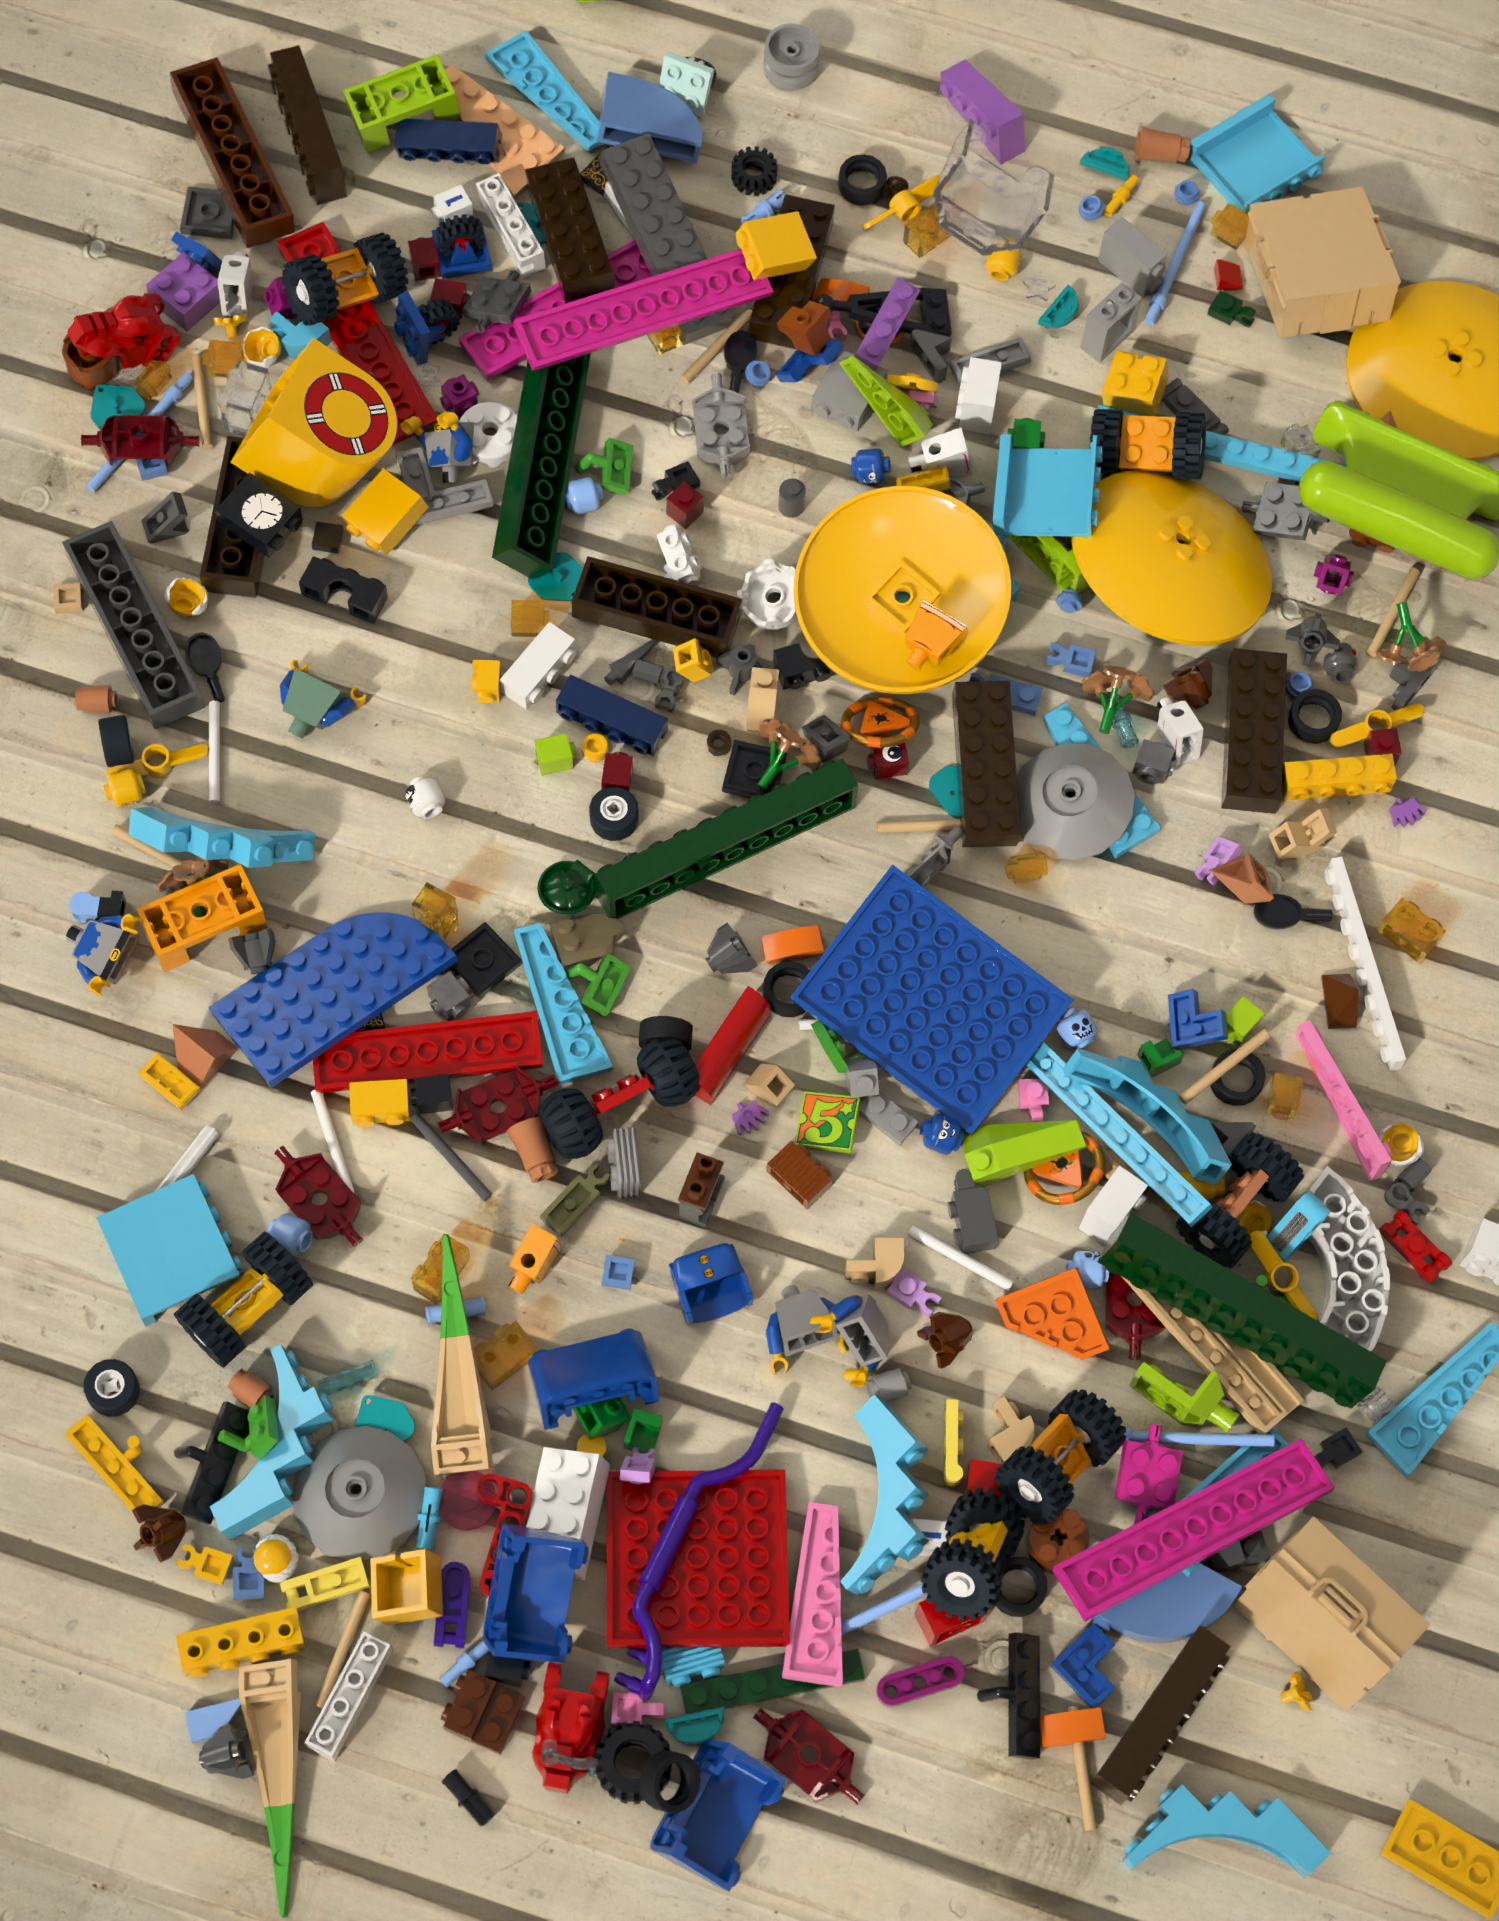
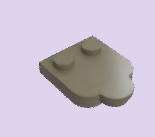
M591 913L550 923L551 934L562 965L565 966L610 954L615 948L614 942L622 937L624 932L623 922L616 918L607 919L599 913Z

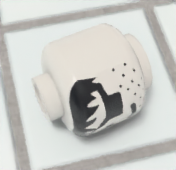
M423 776L417 777L410 782V786L405 792V798L415 816L430 819L442 812V807L446 800L435 779Z

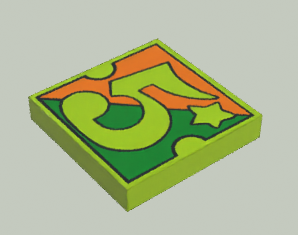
M804 1091L795 1145L802 1144L806 1149L852 1154L861 1104L860 1097L851 1098V1096Z

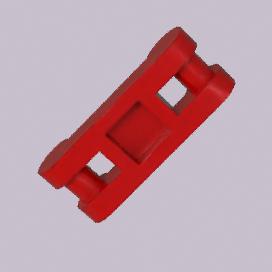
M1399 1210L1393 1216L1394 1219L1390 1223L1386 1222L1383 1224L1379 1231L1427 1282L1433 1283L1438 1278L1440 1271L1447 1270L1453 1264L1452 1260L1420 1231L1406 1212ZM1401 1228L1407 1234L1403 1238L1397 1233ZM1427 1256L1434 1261L1431 1265L1423 1261Z

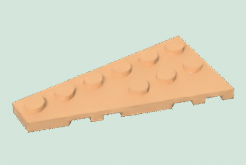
M451 64L445 71L456 94L461 114L458 120L498 123L502 132L501 144H498L500 152L499 163L491 162L489 165H492L496 173L500 174L513 199L517 200L528 189L525 169L556 162L565 154V147Z

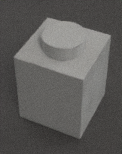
M867 1057L846 1059L845 1062L848 1066L845 1069L846 1086L851 1098L879 1095L878 1071L875 1062Z

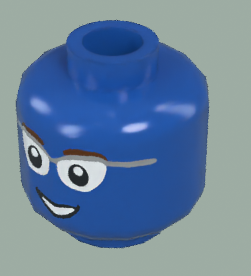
M880 448L858 450L856 456L851 458L853 478H857L862 484L883 482L886 473L891 472L890 457H885Z
M938 1113L934 1114L930 1120H924L920 1129V1135L923 1136V1144L926 1148L943 1155H948L952 1151L956 1152L959 1149L964 1137V1130H961V1124L958 1120Z

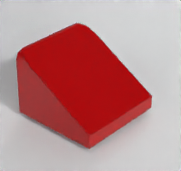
M1217 259L1214 266L1217 291L1243 289L1240 265Z

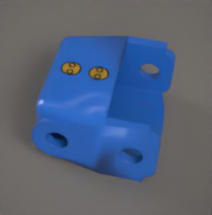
M718 1244L678 1257L673 1263L668 1264L687 1326L693 1323L719 1319L742 1309L746 1305H753L752 1291L733 1244Z

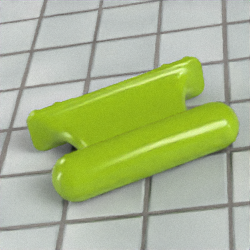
M1337 400L1325 407L1314 427L1313 439L1317 444L1343 455L1346 467L1332 461L1323 460L1313 463L1303 473L1299 482V497L1306 508L1465 579L1477 580L1487 577L1499 563L1498 537L1490 530L1468 521V518L1474 512L1490 520H1499L1498 471L1492 469L1487 464L1468 460L1388 425L1382 420L1372 417L1366 411H1359L1347 406L1343 401Z

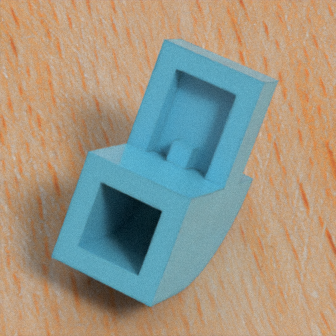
M278 312L270 317L271 329L280 338L284 355L296 359L312 338L326 346L331 343L329 328L322 322L310 326L303 325V322H300L297 326H294Z

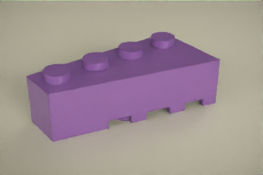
M963 60L940 72V90L943 96L951 102L1000 165L1025 152L1023 113L967 60Z

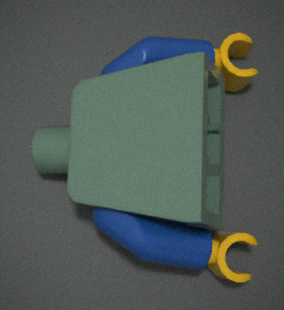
M298 660L291 661L292 670L287 673L280 683L283 711L295 717L288 732L302 739L309 725L319 729L330 727L348 715L355 707L360 708L366 702V694L360 698L355 697L358 694L359 688H352L350 697H347V693L309 675L307 663H304L303 667L298 668Z

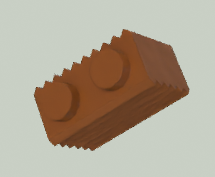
M790 1141L767 1163L766 1171L806 1209H809L830 1189L832 1184L831 1172L823 1164L819 1163L817 1165L811 1160L810 1152L802 1144L795 1145L793 1141Z

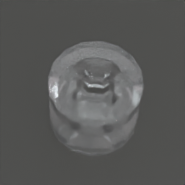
M1377 1386L1374 1391L1357 1404L1362 1414L1374 1424L1382 1420V1415L1385 1412L1389 1413L1395 1408L1393 1401L1387 1393Z

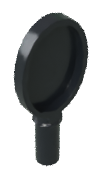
M737 331L731 334L724 347L725 363L732 370L729 390L737 393L740 390L741 379L743 378L742 373L745 372L749 363L756 360L757 343L754 337L745 331Z
M196 633L187 641L185 647L186 659L195 673L207 678L214 701L221 703L225 700V696L219 682V677L216 674L222 664L221 649L211 635Z
M1273 894L1274 899L1270 902H1258L1253 909L1254 917L1258 923L1270 929L1291 928L1300 919L1331 921L1333 915L1331 909L1302 908L1297 900L1282 894Z

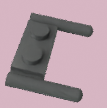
M1179 378L1166 385L1161 402L1165 401V405L1175 415L1177 412L1205 413L1206 431L1222 435L1229 432L1227 425L1221 423V420L1186 385L1183 386Z

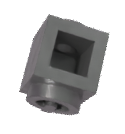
M1144 739L1132 774H1135L1140 781L1147 784H1163L1166 775L1172 776L1177 761L1173 760L1172 757L1175 749L1170 748L1163 742H1152Z
M451 971L427 986L428 997L431 999V1002H429L431 1008L437 1016L443 1015L447 1021L462 1017L471 1007L470 999L474 995L460 975L454 977Z

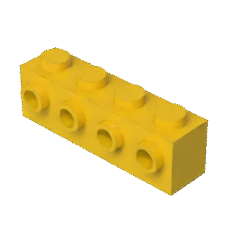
M1383 754L1285 762L1282 769L1283 801L1391 792L1397 779L1393 755Z
M297 1607L176 1635L182 1671L185 1676L191 1675L192 1679L208 1676L209 1671L219 1668L223 1672L238 1669L240 1667L239 1664L251 1661L252 1664L265 1663L270 1660V1656L281 1654L282 1657H291L299 1654V1649L306 1648Z

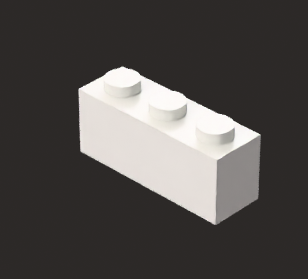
M548 622L500 679L501 693L526 710L532 703H537L543 695V689L549 683L553 684L560 674V669L565 664H570L576 656L575 639Z

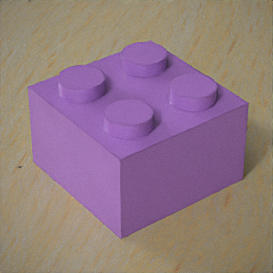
M184 252L146 284L148 293L161 296L165 305L163 313L187 332L220 303L218 280Z

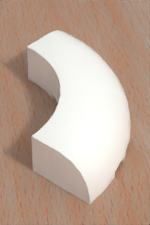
M1327 1166L1309 1189L1331 1211L1308 1238L1318 1254L1325 1278V1302L1319 1322L1372 1352L1381 1334L1388 1311L1390 1274L1384 1253L1385 1247L1379 1230H1376L1369 1216L1370 1212L1367 1207L1361 1204L1353 1193L1354 1190L1343 1178Z

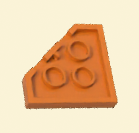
M1077 1267L995 1299L1007 1328L1024 1333L1037 1341L1061 1349L1082 1360L1110 1349Z

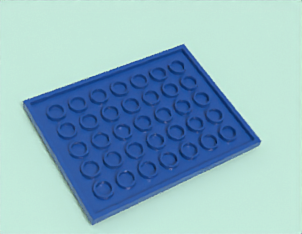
M893 864L790 997V1000L823 1023L827 1028L833 1030L835 1034L864 1056L873 1060L876 1065L941 1114L958 1120L961 1124V1129L970 1135L974 1133L1074 1001Z

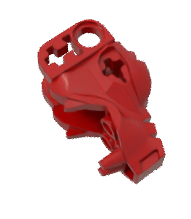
M145 293L143 296H125L104 312L98 311L75 316L73 324L67 331L73 345L82 350L83 356H87L88 353L100 358L121 356V366L123 369H133L139 365H143V367L160 366L170 358L181 340L175 327H171L170 324H163L160 315L165 308L164 302L159 294Z
M549 1662L543 1686L544 1698L536 1717L532 1757L535 1767L542 1775V1786L545 1787V1790L568 1794L573 1785L584 1778L594 1765V1754L605 1729L604 1709L610 1673L597 1671L595 1682H591L590 1692L586 1694L560 1689L562 1666L559 1663Z

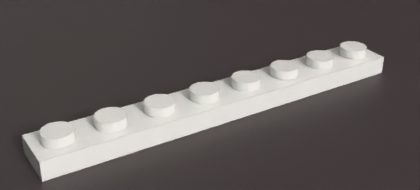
M1332 858L1325 870V879L1327 884L1332 886L1334 892L1332 897L1335 910L1340 911L1342 918L1340 921L1341 930L1344 936L1347 935L1350 943L1348 946L1349 956L1352 961L1355 960L1358 969L1356 971L1357 981L1360 986H1363L1366 994L1364 996L1365 1007L1368 1012L1371 1011L1373 1016V1032L1376 1037H1379L1382 1045L1380 1048L1381 1058L1384 1063L1388 1064L1390 1071L1399 1070L1406 1061L1404 1050L1343 858Z

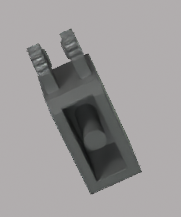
M966 1168L959 1169L954 1180L955 1191H953L951 1201L947 1202L950 1219L955 1218L957 1229H953L956 1246H961V1250L965 1254L996 1249L999 1238L989 1192L983 1187L975 1188L971 1172Z

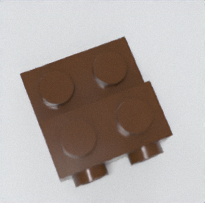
M469 1670L466 1676L462 1674L459 1676L454 1687V1692L458 1693L453 1704L447 1703L442 1713L441 1720L445 1722L443 1728L449 1733L500 1755L523 1705L525 1696Z

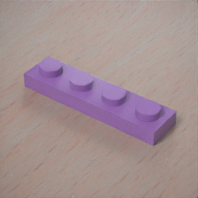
M899 277L896 279L854 355L873 371H876L920 292V289Z

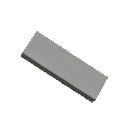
M1020 337L951 360L949 366L960 387L963 367H969L970 357L1002 362L1000 373L1031 363V356Z

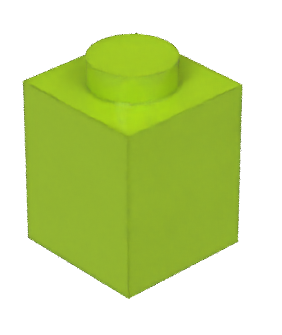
M567 733L534 740L541 776L573 769V758H577L574 742L569 743Z
M1244 996L1226 1014L1228 1039L1226 1040L1231 1043L1234 1042L1238 1046L1259 1026L1265 1015L1263 1011Z

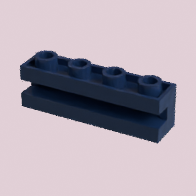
M404 119L397 122L394 147L399 158L407 161H414L416 159H427L431 162L451 160L455 163L474 161L487 165L491 162L499 163L500 152L498 144H501L502 132L498 123Z
M571 674L556 699V713L561 718L567 721L574 720L591 732L598 731L605 734L615 743L627 744L640 754L647 753L654 757L660 738L663 739L668 731V718Z

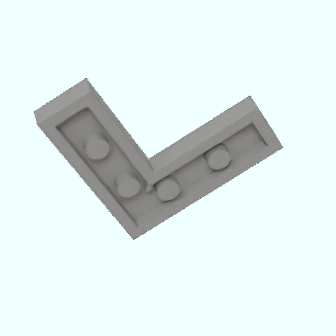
M422 447L396 453L404 484L418 493L429 507L418 519L416 525L494 507L486 479L435 491Z

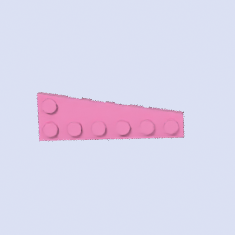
M1310 1020L1300 1024L1295 1035L1370 1182L1381 1178L1392 1161V1153L1388 1144L1380 1141L1335 1064L1333 1056L1325 1047L1319 1029L1314 1028Z
M808 1502L789 1627L790 1645L786 1647L782 1678L842 1687L838 1506Z

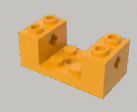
M241 864L136 909L139 918L142 919L143 929L164 973L190 962L187 948L237 927L240 936L268 928L264 911ZM204 906L208 909V912L203 917H195L193 915L194 909Z

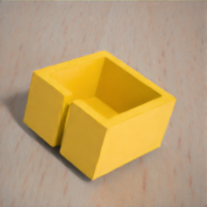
M1116 350L1102 390L1103 405L1144 416H1156L1169 379L1167 359L1144 355L1143 359H1139V354Z
M422 1549L400 1553L401 1557L394 1554L370 1559L372 1619L390 1626L443 1616L440 1556Z

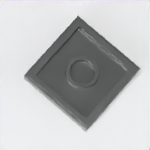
M188 187L180 233L232 239L234 221L220 191Z

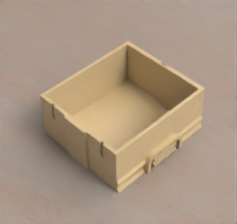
M1363 186L1310 194L1309 198L1298 196L1249 204L1251 209L1248 213L1249 222L1245 245L1280 338L1298 336V333L1304 335L1317 332L1321 334L1348 330L1354 326L1366 325L1369 322L1378 323L1390 320L1395 296L1399 291L1398 285L1401 283V280L1392 260L1393 250L1390 249L1381 223H1378L1379 215L1374 214Z
M1314 1516L1299 1532L1296 1531L1245 1586L1247 1590L1233 1605L1266 1637L1265 1639L1268 1642L1270 1640L1273 1641L1309 1675L1307 1678L1309 1681L1312 1680L1345 1712L1392 1669L1431 1625Z

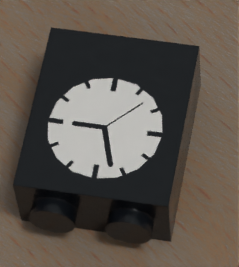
M250 472L215 510L218 524L267 557H270L275 551H279L283 547L286 538L292 532H296L303 521L301 507Z

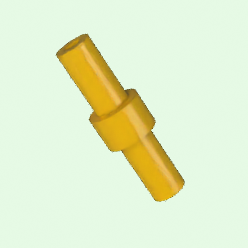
M1131 175L1122 187L1120 186L1112 195L1113 199L1104 210L1106 216L1111 217L1120 205L1126 203L1130 197V192L1139 182L1137 176Z

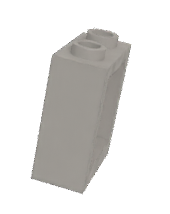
M1121 282L1088 313L1080 348L1097 362L1101 363L1133 333L1142 297Z

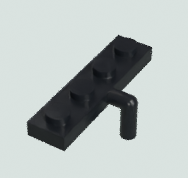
M228 1401L223 1402L205 1450L192 1445L177 1447L174 1450V1455L178 1459L192 1458L200 1462L180 1514L206 1525L212 1523L214 1516L210 1506L221 1499L239 1451L218 1441V1436L222 1430H226L244 1438L249 1425L247 1419L248 1410Z
M1018 1632L1008 1634V1687L997 1686L977 1692V1699L980 1702L996 1699L1008 1700L1009 1757L1030 1760L1040 1759V1636Z

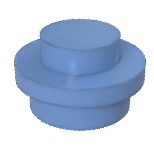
M1184 180L1175 187L1174 197L1180 204L1192 205L1199 199L1200 191L1195 182Z
M1094 195L1086 196L1079 205L1081 217L1089 221L1100 218L1105 210L1103 201Z
M760 360L749 363L745 369L747 381L753 386H764L771 377L768 364Z
M1065 589L1057 596L1056 603L1064 612L1074 613L1082 609V595L1075 590Z
M1304 672L1293 673L1287 678L1286 690L1292 697L1296 698L1302 692L1313 689V682L1310 676Z

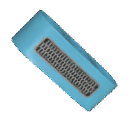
M1311 1191L1304 1194L1267 1236V1239L1283 1262L1287 1261L1303 1245L1331 1212Z

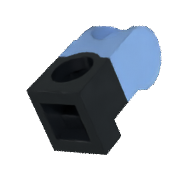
M112 890L111 897L91 896L87 892H78L71 897L69 906L74 918L78 922L88 923L90 920L97 922L101 917L124 915L126 899L123 891Z

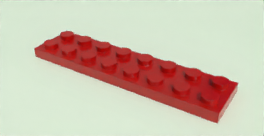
M537 1011L353 1032L313 1060L315 1090L322 1093L350 1090L349 1083L407 1079L408 1083H415L414 1078L449 1074V1078L509 1072L513 1070L514 1065L522 1070L543 1068Z

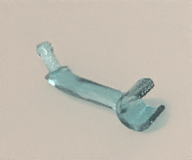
M545 1740L542 1743V1760L546 1765L551 1766L560 1763L579 1770L589 1769L588 1774L590 1777L596 1775L595 1767L598 1765L596 1758H571L558 1753V1745L555 1741Z

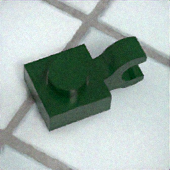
M1220 290L1210 305L1207 315L1228 325H1231L1233 320L1243 326L1250 328L1255 318L1253 316L1256 310L1248 306L1242 307V300Z

